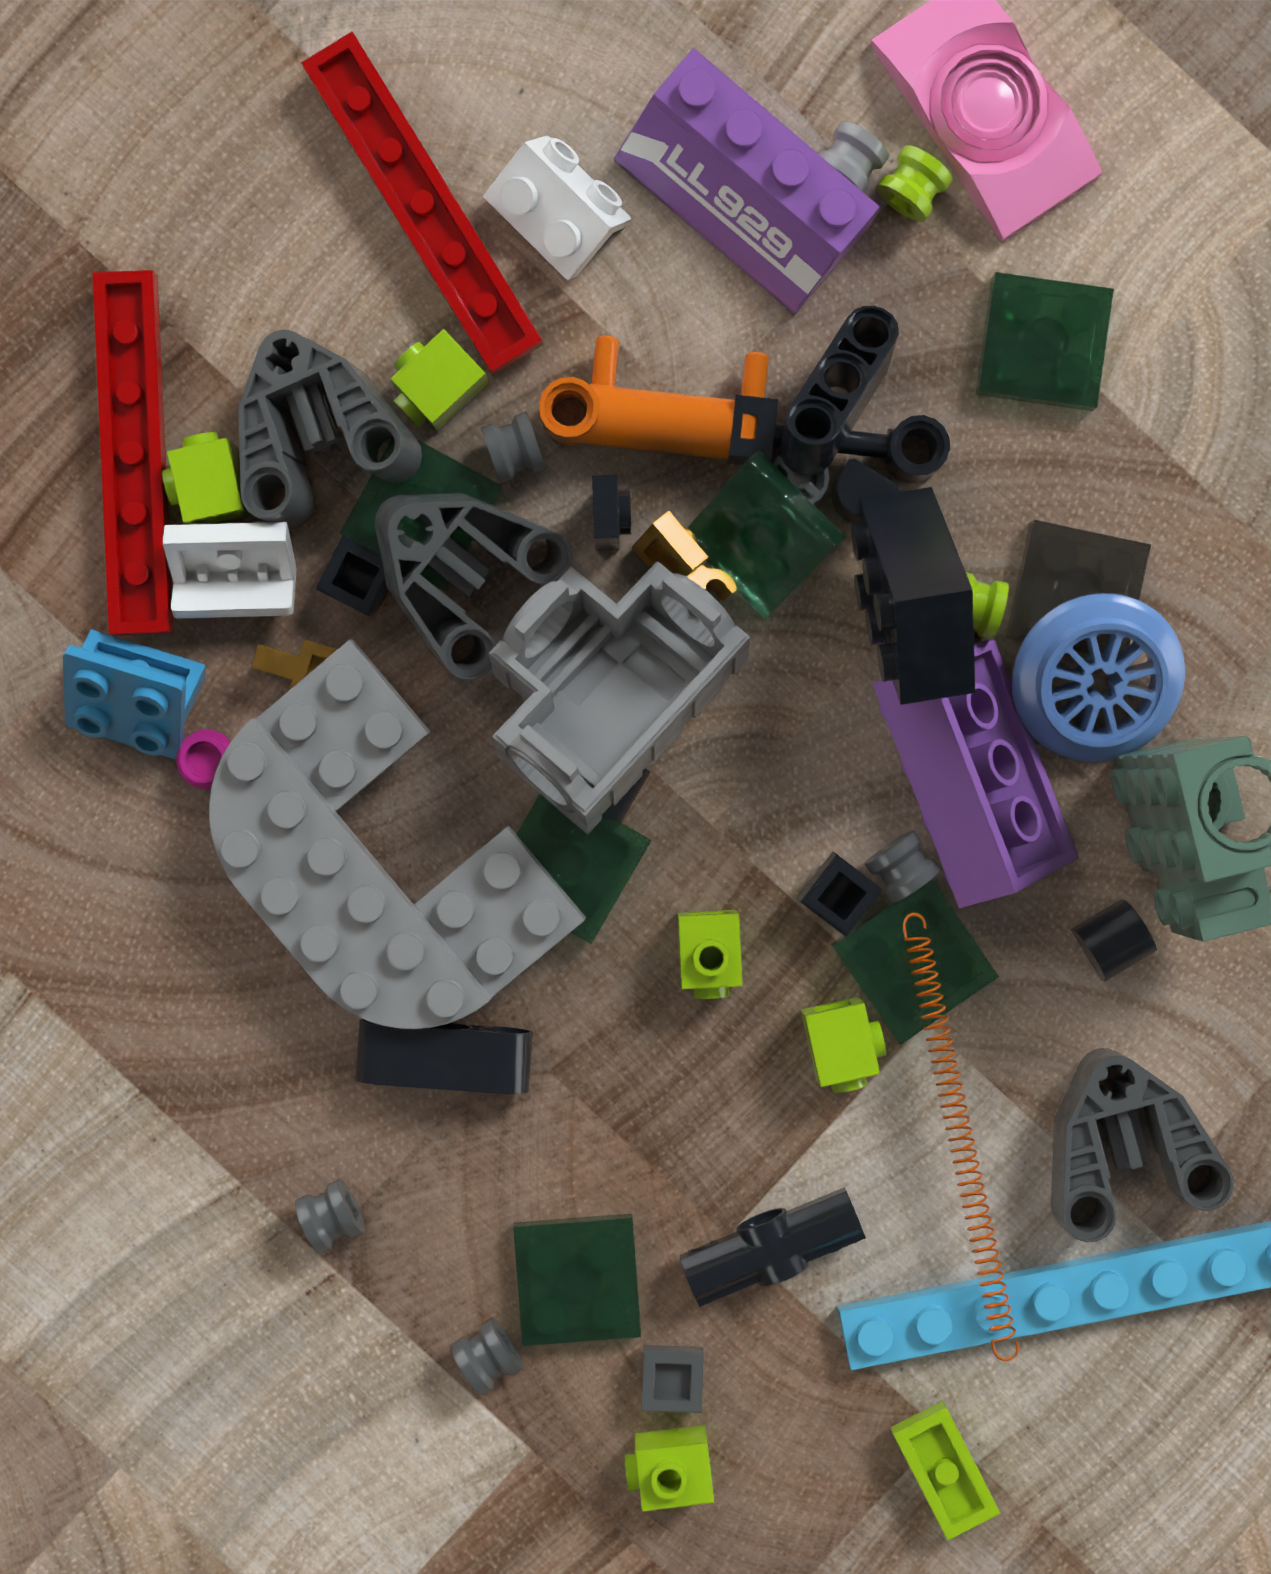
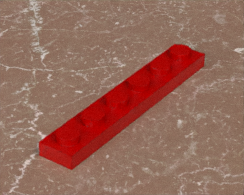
M353 31L301 62L309 79L491 375L497 374L541 347L543 341Z
M153 270L92 272L109 635L174 634L173 613L171 610V572L163 547L164 527L169 525L168 496L162 474L163 470L166 469L158 275Z

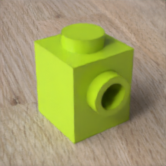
M445 329L439 332L425 347L421 342H417L408 348L394 364V368L398 372L391 378L394 386L401 393L393 400L397 407L417 428L426 420L436 432L442 429L489 384L486 373Z
M216 432L200 433L182 439L183 448L167 451L171 468L163 470V482L171 505L179 504L183 523L187 525L194 523L220 524L253 516L242 503L240 458L237 446L229 439H219Z
M719 910L677 913L680 984L682 989H693L694 998L729 997V987L743 986L738 911Z
M859 997L801 1009L815 1078L821 1087L831 1085L833 1093L853 1091L868 1085L866 1077L880 1074L877 1058L887 1055L882 1029L879 1021L869 1022L865 1003Z
M705 1425L635 1433V1453L624 1455L628 1492L640 1491L642 1511L714 1503Z

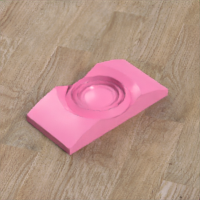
M930 0L871 40L870 45L1001 242L1102 175L1103 172L1070 106L1045 81L1030 58L1015 23L996 0Z

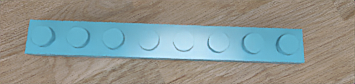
M1271 1221L1004 1273V1277L1000 1282L1005 1283L1007 1287L1002 1293L1009 1296L1008 1301L1004 1304L1012 1308L1007 1315L1014 1318L1010 1326L1016 1329L1015 1335L1009 1339L1271 1288ZM1001 1274L837 1306L850 1369L855 1370L991 1343L992 1339H1000L1012 1334L1013 1329L1009 1328L997 1331L988 1330L992 1326L1006 1325L1011 1321L1010 1318L986 1319L989 1315L1005 1313L1008 1311V1307L984 1308L987 1304L1004 1301L1006 1296L982 1297V1294L997 1292L1004 1286L1001 1284L979 1286L981 1282L994 1281L1000 1278Z

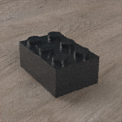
M932 487L859 498L861 523L851 524V538L855 558L857 561L862 560L863 574L854 575L855 593L859 610H865L871 646L877 645V658L882 681H893L900 705L975 693L973 589Z

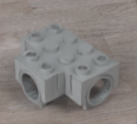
M658 561L617 604L573 567H570L558 581H552L544 585L525 602L507 627L502 641L500 640L488 653L494 677L508 689L512 687L522 696L524 702L492 736L497 757L588 835L602 820V814L612 804L615 806L640 779L647 765L652 760L655 762L683 732V726L692 717L696 718L720 692L727 678L731 674L735 675L748 661L750 636L737 625H734L727 611L708 591L684 575L671 573Z

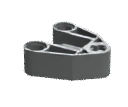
M290 330L275 331L265 337L258 348L238 407L242 503L248 512L266 522H287L289 530L299 528L305 524L313 514L315 506L314 492L305 469L307 463L289 410L292 412L307 454L318 450L322 452L329 451L334 448V443L339 442L324 397L327 394L338 427L343 431L350 454L354 461L362 468L385 482L396 484L405 482L414 476L422 460L421 446L416 437L367 374L341 356ZM394 438L395 447L393 453L385 461L378 462L379 448L385 441ZM285 485L286 494L283 502L272 510L271 500L273 494L278 488Z
M463 493L414 494L391 497L380 506L375 518V529L387 589L433 657L445 669L462 680H475L483 677L492 669L488 653L496 646L494 639L487 631L465 615L466 611L422 577L420 573L428 565L466 597H469L475 588L479 589L485 582L484 576L490 569L450 537L456 528L488 554L537 584H548L552 581H558L570 568L572 552L569 543L562 535L537 522ZM404 516L413 519L412 521L419 526L417 532L412 537L397 527ZM545 539L548 545V554L545 560L537 566L529 567L527 552L530 546L537 540ZM473 635L474 648L471 654L459 661L452 660L451 651L455 641L462 636Z
M1109 1048L1095 1049L1087 1053L1080 1061L1054 1118L1051 1210L1055 1219L1075 1239L1086 1243L1097 1242L1106 1238L1114 1229L1117 1220L1116 1206L1108 1180L1111 1179L1096 1124L1097 1119H1103L1116 1170L1126 1168L1131 1170L1143 1167L1144 1163L1151 1162L1137 1108L1143 1107L1154 1150L1160 1157L1165 1180L1169 1188L1193 1208L1209 1211L1223 1206L1231 1197L1234 1188L1233 1176L1229 1167L1184 1096L1130 1058ZM1109 1066L1121 1072V1076L1113 1079L1112 1085L1114 1089L1110 1091L1099 1084V1081L1108 1077L1107 1067ZM1200 1165H1208L1210 1169L1208 1183L1204 1188L1190 1192L1187 1185L1189 1174ZM1082 1197H1094L1096 1209L1090 1219L1084 1222H1073L1070 1213L1073 1204Z

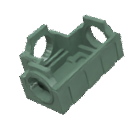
M1247 736L1183 739L1115 756L1117 769L1111 771V784L1118 804H1126L1132 826L1125 829L1127 849L1134 863H1141L1142 871H1151L1158 876L1161 889L1154 890L1153 896L1161 923L1164 926L1170 925L1171 933L1202 942L1271 925V886L1268 887L1264 868L1271 866V826L1259 838L1252 839L1249 842L1233 841L1218 832L1224 824L1246 819L1233 768L1236 766H1251L1256 770H1260L1263 775L1268 776L1271 782V760L1255 756L1251 740ZM1213 790L1215 803L1213 805L1214 811L1210 817L1207 803L1209 792Z

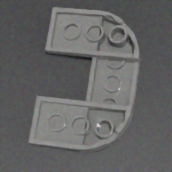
M349 639L260 716L252 718L230 742L217 767L211 787L209 801L211 835L220 863L230 881L328 997L352 1014L369 1022L387 1027L422 1029L445 1025L466 1017L488 1003L495 994L585 921L586 917L509 825L415 904L410 901L336 812L431 732L357 643Z

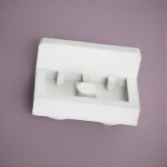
M543 136L522 144L483 197L569 281L579 275L611 234L623 229L631 220V217L621 208L622 200L610 186L599 180L594 181L578 165L579 158L569 145L560 139Z
M287 522L165 525L163 547L173 580L171 610L175 618L289 616L294 612L297 568Z

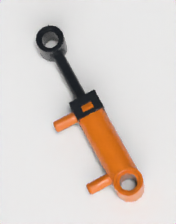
M599 336L595 342L591 384L575 377L559 378L546 387L540 398L539 412L542 426L547 436L561 445L577 446L580 444L727 459L726 464L760 468L769 467L772 460L773 446L780 447L785 423H776L778 399L765 398L769 357L760 352H749L745 355L741 395H736L735 399L731 400L615 387L620 342L616 337ZM573 398L582 402L587 409L585 418L575 426H565L557 422L553 417V411L560 401ZM924 415L911 416L902 421L895 429H888L886 435L851 431L837 453L883 458V463L888 472L897 480L908 484L921 483L931 478L947 461L950 452V439L944 426L936 419ZM810 432L800 433L803 437L811 440L821 439L816 434ZM908 436H917L925 440L930 447L931 456L929 462L918 465L909 462L902 453V440Z

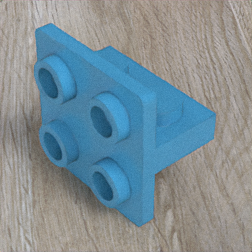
M91 629L82 648L69 645L63 654L65 724L89 737H103L133 746L138 751L147 755H162L176 759L177 751L180 750L184 740V724L205 681L206 665Z

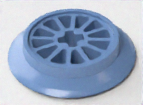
M1102 593L1078 597L1048 612L1025 637L1013 667L1012 694L1014 704L1021 722L1027 731L1048 750L1060 756L1078 761L1098 762L1115 759V756L1136 751L1148 744L1170 721L1178 707L1184 688V655L1181 644L1172 627L1164 617L1147 604L1118 594ZM1099 634H1109L1104 652L1100 654L1096 637ZM1124 637L1134 640L1131 645L1117 656ZM1086 638L1089 656L1082 658L1073 649V646ZM1145 652L1148 658L1146 662L1128 667ZM1065 653H1069L1078 663V667L1071 669L1057 664ZM1100 668L1107 675L1113 674L1107 679L1110 688L1101 694L1095 687L1086 689L1094 683L1091 674ZM1150 675V684L1147 687L1129 683V681ZM1054 677L1072 680V683L1052 688V679ZM1129 694L1142 697L1144 700L1138 709L1134 710L1126 703L1123 696ZM1074 697L1060 711H1057L1055 702ZM1114 704H1119L1129 714L1128 718L1116 724L1113 712ZM1083 708H1085L1081 723L1079 725H1075L1069 722ZM1102 708L1106 726L1094 729L1098 712Z

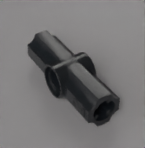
M844 1187L788 1211L785 1208H775L755 1215L737 1226V1232L681 1254L680 1261L691 1291L700 1307L756 1283L760 1286H770L786 1281L803 1272L808 1267L809 1261L836 1252L866 1237Z

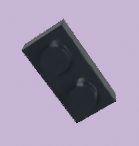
M617 475L592 476L596 551L620 550L619 535H631L630 491H618Z

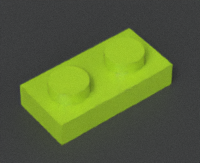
M943 1400L890 1427L947 1541L1001 1514Z

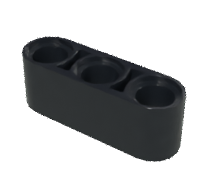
M862 306L855 309L846 318L791 404L786 416L780 443V456L785 465L792 471L803 475H814L824 471L831 464L886 376L899 335V328L894 316L884 308ZM860 343H868L876 348H868L862 346ZM830 387H839L849 393H838L830 389ZM810 432L816 434L821 439L811 440L803 437L800 433Z
M360 1019L355 1080L366 1084L495 1094H524L529 1092L533 1032L512 1027L448 1023L422 1029H400Z

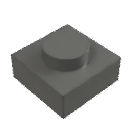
M644 1345L641 1411L702 1413L703 1347Z

